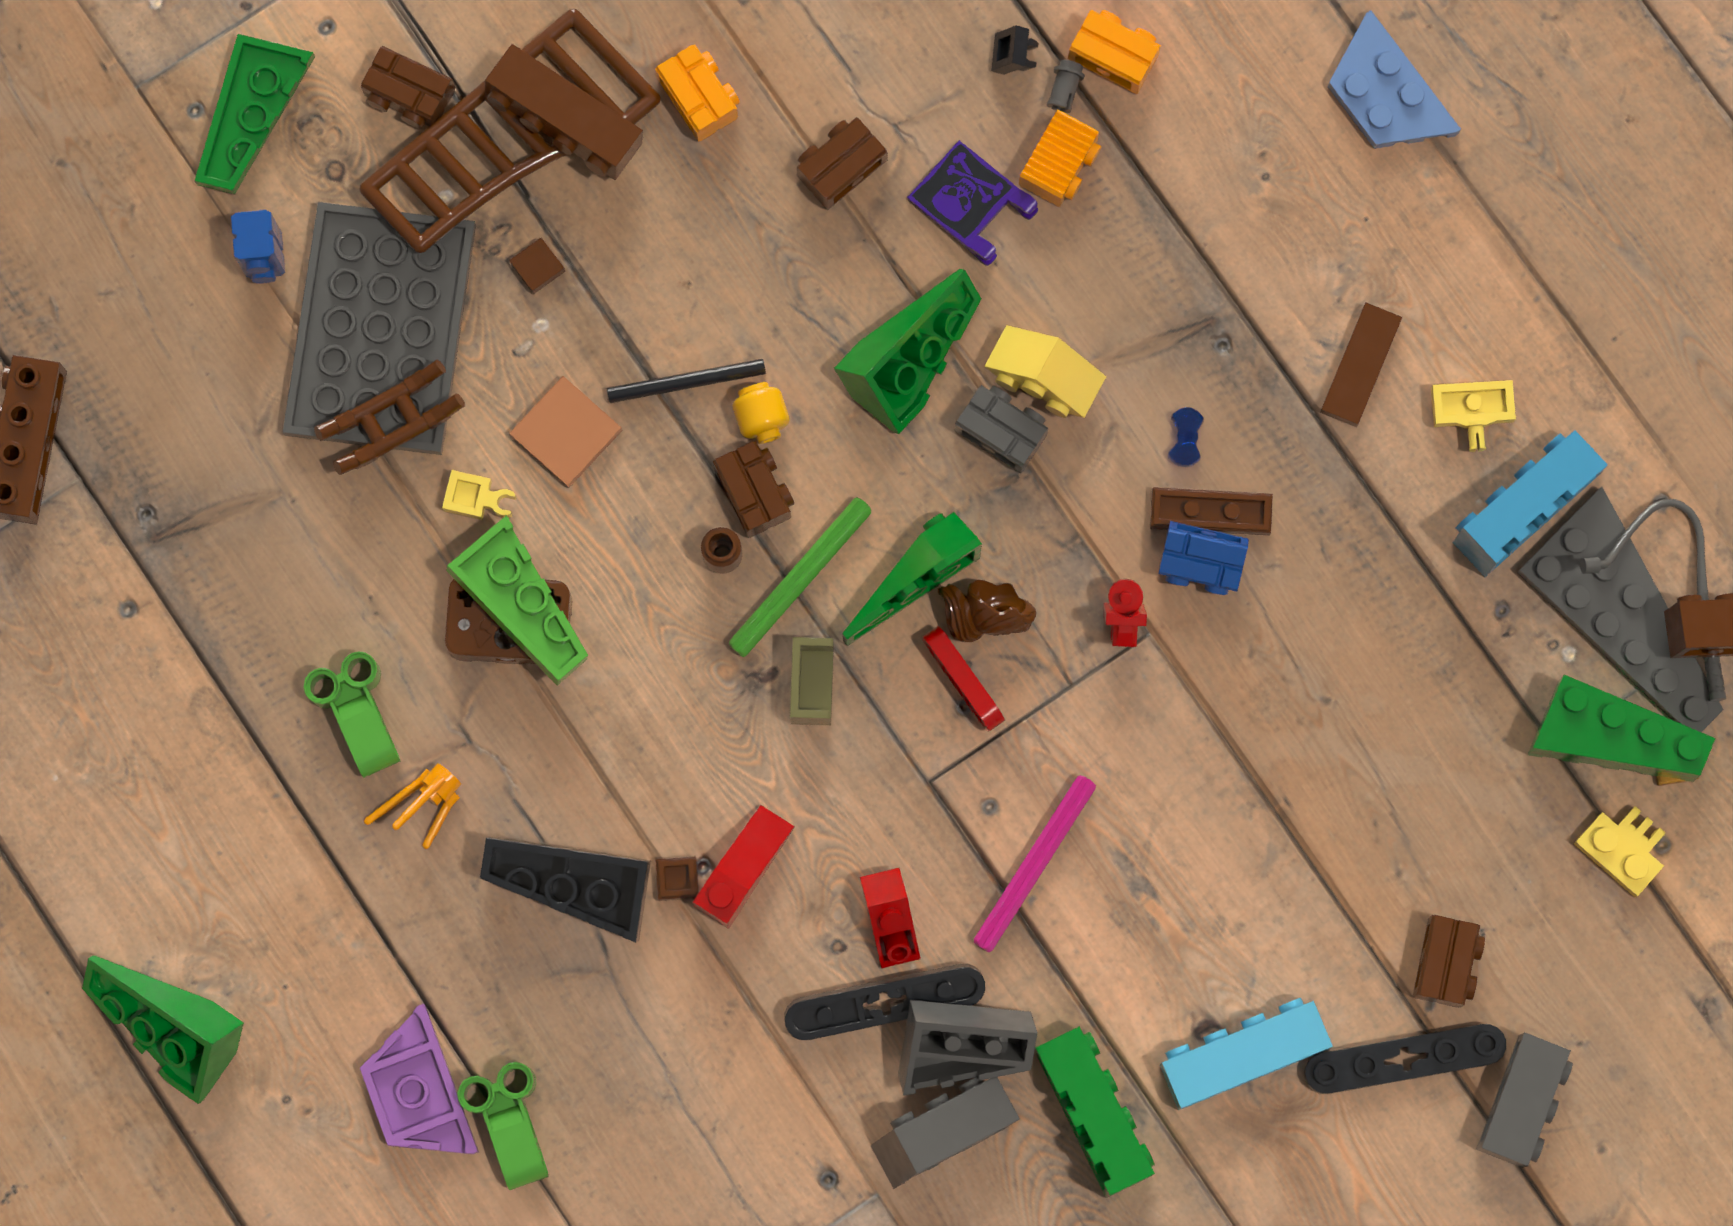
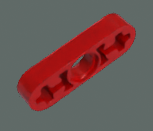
M937 626L921 638L925 646L984 729L989 732L1004 722L1005 718L941 627Z

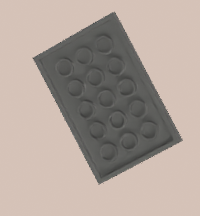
M318 202L283 434L285 436L319 440L314 432L315 426L365 403L403 382L404 379L418 370H422L437 359L444 365L446 373L435 379L432 384L413 396L410 395V398L422 416L426 411L451 397L476 230L475 221L463 220L426 252L417 253L376 209ZM401 212L420 234L439 220L436 216ZM396 404L375 415L385 435L407 424ZM447 421L432 430H427L395 449L442 455ZM361 423L347 432L323 440L364 446L368 443L371 444Z

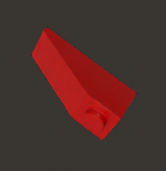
M760 805L693 901L695 908L729 929L795 826Z

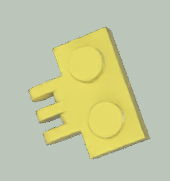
M1636 806L1627 813L1618 825L1602 812L1575 841L1574 845L1636 898L1664 867L1649 852L1666 832L1659 827L1651 834L1650 838H1647L1644 833L1652 825L1653 821L1647 816L1637 828L1631 824L1641 812Z

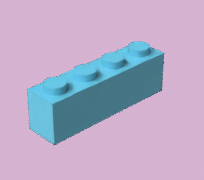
M1301 998L1295 999L1279 1006L1280 1015L1266 1020L1264 1013L1242 1021L1243 1030L1228 1035L1225 1028L1203 1037L1206 1045L1194 1050H1190L1189 1045L1185 1044L1166 1052L1168 1060L1162 1062L1160 1068L1178 1111L1333 1047L1314 1001L1303 1004Z

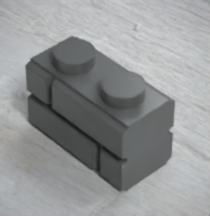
M981 385L956 421L955 431L1019 473H1022L1048 434V427L1043 425L1046 420L1031 408L1026 407L1024 411H1021L1010 404L1011 396L1002 389L992 386L989 390Z

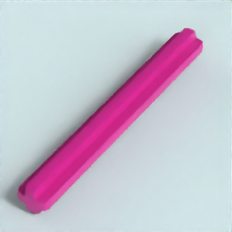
M1082 775L1077 776L976 934L974 943L986 952L993 951L1095 791L1096 785L1090 779Z

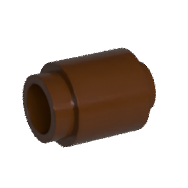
M724 527L714 528L706 533L701 542L704 563L711 571L726 574L735 570L741 563L743 554L741 542L738 535L731 529ZM719 548H726L730 551L727 556H715Z

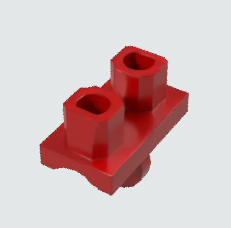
M1119 579L1114 582L1108 593L1109 603H1103L1105 624L1111 625L1110 639L1112 640V646L1137 647L1138 626L1147 625V613L1144 604H1142L1144 598L1143 591L1139 584L1131 579Z

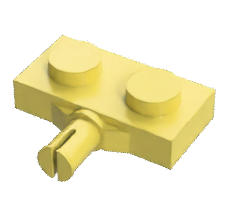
M1513 380L1432 385L1431 387L1434 427L1459 426L1467 428L1470 452H1475L1477 448L1478 452L1486 450L1484 427L1497 423H1514L1516 420Z

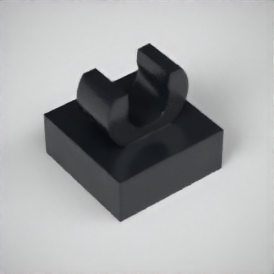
M1015 25L995 33L991 71L1005 75L1016 70L1027 71L1036 67L1037 62L1026 58L1027 50L1030 51L1038 48L1039 45L1036 40L1028 38V28Z

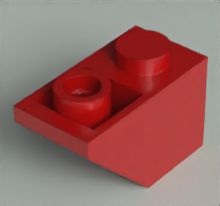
M900 868L860 877L881 969L921 959Z

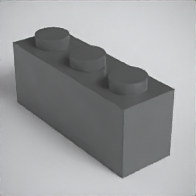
M1525 1032L1518 1035L1476 1150L1521 1168L1527 1167L1530 1160L1537 1162L1545 1139L1539 1137L1544 1122L1550 1124L1558 1108L1559 1101L1553 1099L1558 1084L1565 1085L1572 1070L1573 1063L1567 1061L1571 1050Z

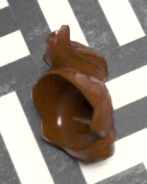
M975 580L969 584L967 596L952 584L938 588V594L944 598L946 623L950 633L961 642H974L984 634L998 636L1000 634L1009 635L1011 633L1026 632L1030 629L1037 614L1035 607L1028 600L1019 598L1011 583L995 585L985 580Z

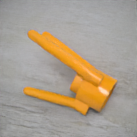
M437 763L431 771L426 768L414 782L364 819V823L370 825L419 789L421 794L392 824V828L398 830L427 800L436 806L443 801L444 803L422 844L424 849H428L435 836H437L451 807L460 798L455 791L461 786V782L445 767Z

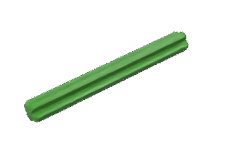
M858 497L852 500L730 639L729 646L738 655L745 657L869 517L871 508L866 502Z

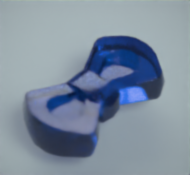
M1184 407L1171 415V420L1178 433L1177 443L1169 450L1168 458L1178 466L1190 467L1201 459L1196 443L1198 440V430L1204 422V417L1194 408Z

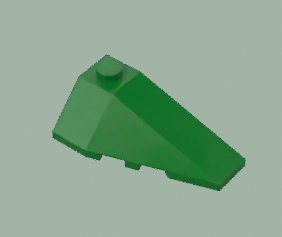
M95 955L88 958L82 986L85 993L114 1024L122 1023L136 1038V1041L133 1043L134 1047L141 1054L146 1051L150 1053L162 1067L158 1073L168 1084L197 1104L204 1101L236 1055L244 1022L209 999Z

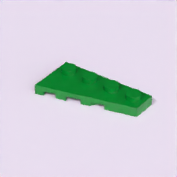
M237 34L195 177V183L198 186L235 195L315 59L313 52Z

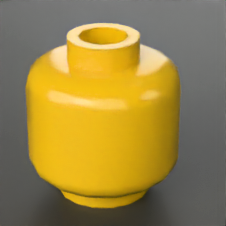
M768 382L757 383L739 390V397L733 402L732 407L742 436L748 439L757 438L759 444L769 443L781 438L780 430L784 429L790 422L781 391L776 387H769Z

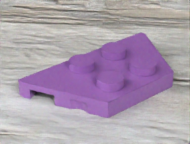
M421 1004L415 1008L414 1013L401 1027L387 1038L384 1045L360 1067L388 1146L464 1154L479 1153L464 1109L458 1101V1092L425 1004Z

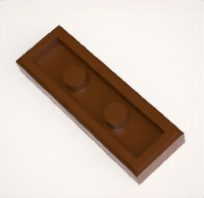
M1365 302L1320 413L1354 427L1358 426L1402 320L1401 316Z
M1153 487L1150 529L1168 530L1170 521L1222 533L1270 536L1273 494Z

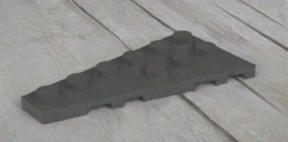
M1601 487L1517 573L1671 720L1702 732L1724 709L1719 701H1710L1709 684L1696 658H1670L1664 611L1668 607L1632 540L1629 539L1608 568L1601 569L1600 573H1581V558L1599 557L1601 561L1605 560L1626 531L1603 487Z

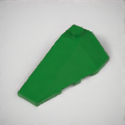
M958 269L860 340L834 367L849 395L896 434H900L925 407L930 397L926 392L936 373L942 375L947 365L944 358L953 341L961 339L982 299L966 270Z
M955 512L947 517L943 513L938 514L923 525L925 531L918 536L842 633L843 641L847 646L980 559L982 543Z

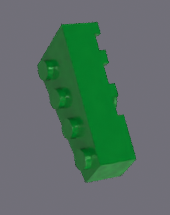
M1079 1026L1035 1047L1034 1052L1105 1198L1153 1176L1155 1173L1152 1167L1155 1166L1152 1156L1145 1143L1139 1144L1133 1132L1137 1127L1127 1106L1121 1108L1114 1095L1119 1090L1109 1069L1102 1071L1095 1056L1100 1054V1051L1090 1032L1083 1034Z

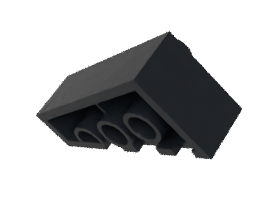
M487 837L480 879L526 898L533 899L550 908L574 916L636 943L640 939L651 860Z

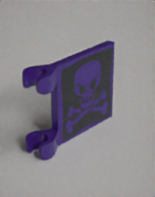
M960 140L907 197L913 205L964 245L985 266H989L996 259V248L989 241L979 236V234L1009 202L1027 220L1032 219L1038 212L1036 199L1016 187Z

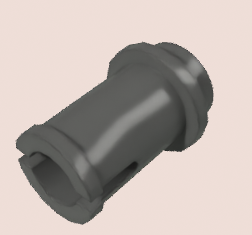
M1061 60L1059 66L1054 67V73L1057 75L1050 98L1047 101L1048 107H1052L1051 109L1056 111L1058 109L1064 113L1071 112L1078 83L1084 80L1085 77L1082 73L1083 66L1070 60Z

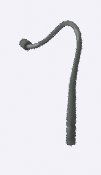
M1677 499L1659 500L1648 506L1626 529L1605 560L1601 561L1599 557H1587L1580 560L1582 574L1600 573L1601 569L1608 568L1613 563L1633 533L1653 512L1664 507H1675L1688 516L1695 529L1697 540V595H1701L1702 600H1709L1703 527L1693 509ZM1703 657L1705 660V671L1707 672V683L1709 684L1710 701L1726 700L1720 657Z

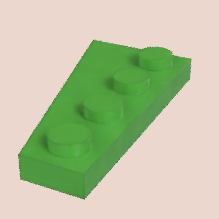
M506 515L449 563L446 571L558 686L587 660L588 654L565 614L556 605L551 596V590L544 578L541 579L531 562L530 554L524 544L520 543L513 531V525Z

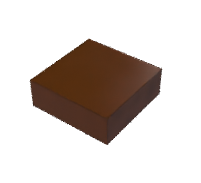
M539 238L509 260L512 267L533 294L565 272L563 265L542 238Z
M696 856L656 859L659 901L694 899L697 897L699 886Z

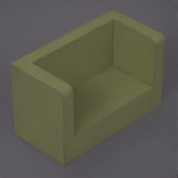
M793 637L790 700L791 724L831 726L834 641L832 638Z

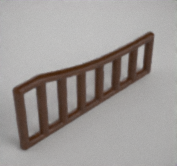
M577 9L568 10L522 49L533 58H537L541 53L545 52L577 87L633 124L639 122L659 105L661 101L658 92ZM572 27L641 97L625 113L556 42ZM484 80L360 185L359 190L365 199L417 253H424L456 225L518 180L568 154L560 151L554 144L550 146L538 133L527 129L520 122V117L510 110L503 112L494 107L487 100V95H485ZM486 101L535 154L514 164L468 115ZM454 126H457L501 174L482 186L439 139ZM426 150L469 195L452 209L409 166L411 162ZM396 175L439 219L422 234L379 190Z

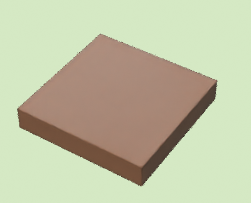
M562 376L514 427L509 435L567 488H570L623 430L622 427L568 379Z

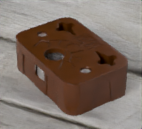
M453 579L449 586L445 644L452 657L456 660L467 662L485 661L503 664H536L516 643H512L510 649H504L498 640L504 638L506 632L475 600L472 602V607H467L461 598H467L469 594ZM545 580L551 590V595H555L557 602L560 603L556 605L560 611H563L570 623L573 601L567 585L557 580Z

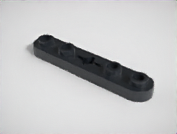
M956 964L804 996L793 1000L787 1006L784 1013L785 1026L794 1038L812 1040L907 1020L910 1000L972 1006L982 999L985 993V980L981 971L975 966ZM887 992L889 998H901L902 995H906L905 999L896 1000V1002L891 1003L890 1010L887 1012H883L881 1006H863L864 1003L872 1004L880 999L879 993Z
M1480 1024L1325 1052L1315 1055L1307 1062L1304 1069V1079L1312 1091L1318 1094H1333L1488 1066L1498 1062L1504 1056L1506 1038L1498 1027L1491 1024ZM1400 1048H1406L1408 1054L1426 1053L1425 1059H1419L1410 1064L1409 1071H1404V1067L1401 1064H1384V1060L1393 1059L1400 1055Z

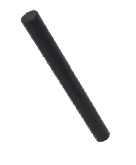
M758 359L609 387L607 392L609 402L615 403L764 375L766 371L764 360Z

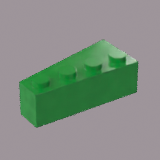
M1564 674L1557 683L1528 755L1694 782L1701 776L1716 738Z

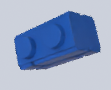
M267 210L238 212L232 215V234L235 237L233 239L234 257L245 276L252 279L253 283L274 282L277 276H282L285 273V261L282 253V232L272 213Z
M1170 521L1158 574L1166 575L1165 580L1179 586H1188L1189 581L1205 584L1204 589L1214 594L1227 595L1229 590L1237 592L1249 539Z

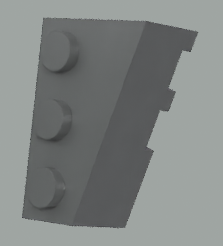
M910 1000L898 1071L903 1096L915 1094V1089L940 1084L941 1088L954 1086L955 1081L975 1077L985 1080L1030 1071L1037 1039V1030L1032 1013L1029 1011Z
M975 1077L959 1086L962 1094L949 1100L945 1093L925 1104L926 1113L915 1118L911 1111L890 1123L893 1130L873 1143L871 1148L893 1189L1020 1120L997 1077L990 1078L985 1082L980 1080L979 1077Z

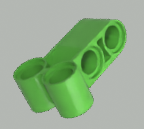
M358 651L351 653L344 659L340 674L336 675L333 671L326 668L314 669L305 678L303 687L306 696L313 704L320 708H332L362 777L365 778L401 761L371 693V690L377 687L380 682V667L371 655ZM361 662L370 664L372 670L368 679L362 682L352 680L351 671L356 664ZM321 679H331L334 682V691L327 698H317L314 693L315 685Z
M518 1062L508 1063L503 1066L498 1073L497 1083H492L484 1077L472 1076L465 1079L458 1089V1101L464 1109L477 1114L483 1113L509 1190L549 1177L524 1101L535 1090L536 1076L527 1065ZM513 1070H522L527 1076V1086L519 1093H512L506 1086V1078ZM482 1083L488 1089L489 1096L485 1104L474 1107L467 1099V1092L472 1085Z

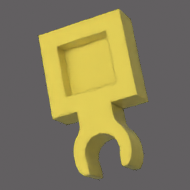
M451 470L442 509L445 512L480 520L483 519L485 509H490L502 518L506 515L510 518L512 517V512L500 509L499 502L503 498L516 500L517 497L513 491L508 489H501L495 492L490 491L492 484L490 478Z

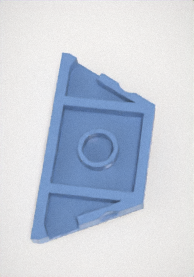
M1371 10L1367 12L1328 84L1330 91L1374 149L1393 146L1399 142L1409 144L1423 142L1426 138L1446 135L1447 138L1458 135L1461 128Z

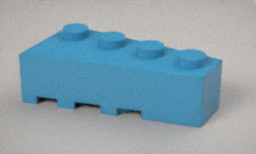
M1576 430L1566 438L1561 433L1543 448L1547 455L1537 463L1532 459L1514 474L1517 479L1515 483L1507 490L1503 486L1499 487L1485 500L1488 506L1478 515L1474 512L1470 513L1456 526L1459 534L1452 543L1484 577H1487L1608 466Z

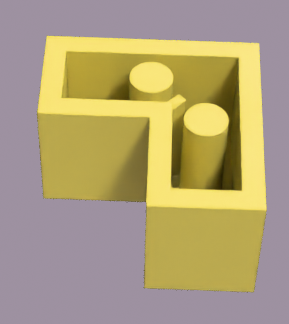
M1006 325L985 364V367L997 376L995 382L998 385L1012 392H1016L1020 388L1033 397L1044 399L1047 402L1045 408L1062 418H1066L1068 414L1085 418L1106 379L1102 372L1060 338Z

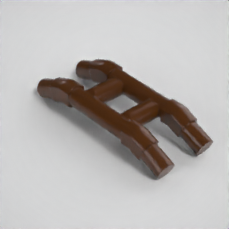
M438 359L394 387L354 409H349L333 417L331 420L314 427L316 437L322 441L334 435L347 432L361 423L370 439L371 444L368 443L352 451L350 454L333 461L335 471L339 475L376 461L380 456L429 429L432 430L450 419L453 414L465 407L464 400L456 393L421 416L410 398V395L413 396L432 384L435 379L446 373V369L441 361ZM396 404L407 424L385 435L375 415Z

